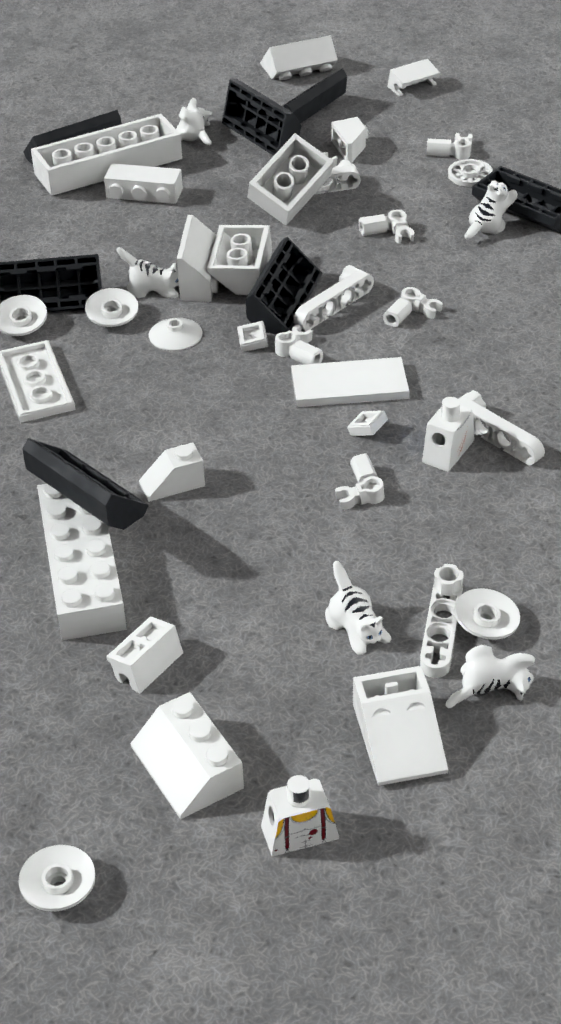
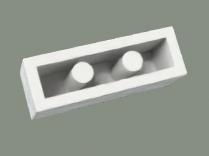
M112 163L104 177L106 198L176 204L183 189L181 169Z

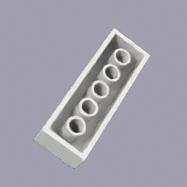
M162 114L150 116L32 148L34 174L51 196L104 181V177L112 163L156 167L181 160V135Z
M37 485L61 640L127 630L123 599L108 525L50 485Z

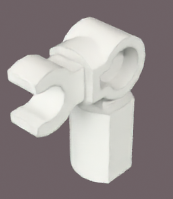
M456 133L454 143L446 139L428 138L426 156L450 157V155H453L454 158L459 160L468 159L471 156L473 135L468 134V137H460V133Z
M392 210L388 216L381 214L359 219V231L362 236L385 233L387 230H390L395 234V241L398 244H401L402 237L409 238L411 242L414 241V230L409 227L406 221L407 215L402 210Z
M407 287L402 290L401 298L384 313L383 320L385 324L397 327L411 311L421 312L425 317L434 319L436 311L440 312L442 310L443 303L437 299H427L426 295L422 294L417 288Z
M298 324L292 328V331L282 332L275 336V353L278 356H290L291 359L302 364L322 362V350L308 344L312 340L313 330L309 329L306 332H301L302 326Z
M366 453L353 456L350 465L358 483L355 484V487L341 486L335 489L336 499H340L339 504L342 510L351 509L355 504L359 503L361 505L367 503L377 504L385 498L383 481L377 476L369 456Z

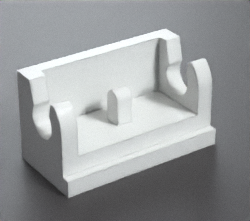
M424 59L390 69L387 87L398 96H402L403 93L399 88L403 89L406 86L415 85L423 81H427L432 86L437 85L432 78H439L440 72L429 59Z
M150 616L106 657L108 662L111 663L116 679L123 683L127 677L132 690L140 694L183 654V650L175 625Z

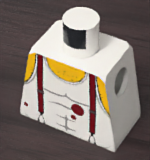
M295 775L288 780L287 786L272 789L268 792L261 828L272 857L339 839L333 814L319 779L308 780L305 776Z

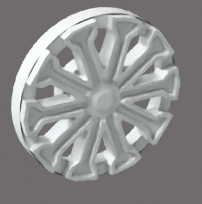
M464 159L456 161L449 166L448 178L456 185L472 187L493 172V169L488 163L481 160Z

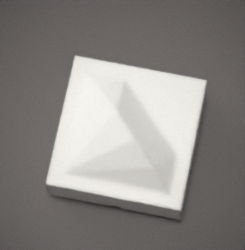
M263 321L237 327L242 352L268 347Z
M362 411L348 425L347 429L352 436L374 435L388 418L385 411Z

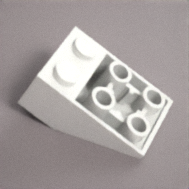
M416 666L353 677V707L378 786L447 774L448 766L432 696L422 667Z

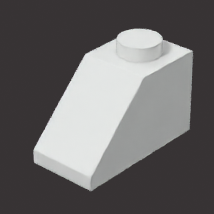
M358 117L331 122L332 143L343 158L352 163L366 147V139L368 138L367 126L363 125Z
M194 443L164 450L140 478L139 484L148 502L205 486L203 459Z

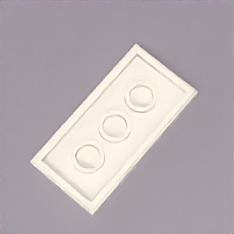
M49 340L0 351V369L20 423L76 410L75 403Z
M401 357L291 365L297 408L409 399V387Z

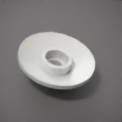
M106 288L93 293L87 299L85 312L87 317L97 325L117 327L130 322L137 315L138 301L127 290Z
M17 295L4 300L0 304V331L7 335L23 336L38 330L47 318L45 304L35 296Z
M186 318L162 320L156 323L149 331L150 342L157 348L167 351L188 349L196 345L202 338L200 325Z
M477 588L468 590L459 596L454 607L458 623L467 632L483 639L497 640L506 638L517 630L520 623V612L516 604L506 595L491 589Z
M53 845L37 851L27 859L19 873V888L23 898L31 906L43 911H62L76 906L89 895L95 883V868L91 858L81 849L70 845ZM57 882H64L62 885L53 886Z

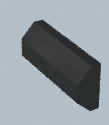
M342 68L284 104L283 107L293 112L298 121L302 123L346 93L347 75Z
M229 80L222 118L224 125L273 156L294 133L300 135L301 124L293 112L240 80Z
M118 110L33 136L23 151L24 155L33 165L32 148L121 125V117Z
M499 166L472 186V195L479 201H482L491 181L496 180L498 183H504L508 191L516 190L518 194L516 200L505 210L506 212L561 233L560 188L503 166Z
M288 237L280 241L246 298V318L251 323L263 321L266 333L276 335L291 331L294 326L293 319L296 310L307 302L322 275V272Z
M98 254L0 262V304L13 296L31 295L43 301L47 312L85 309L86 301L93 293L102 290Z
M30 438L27 439L22 448L25 467L29 472L108 526L124 530L142 518L149 507L147 503L65 449Z

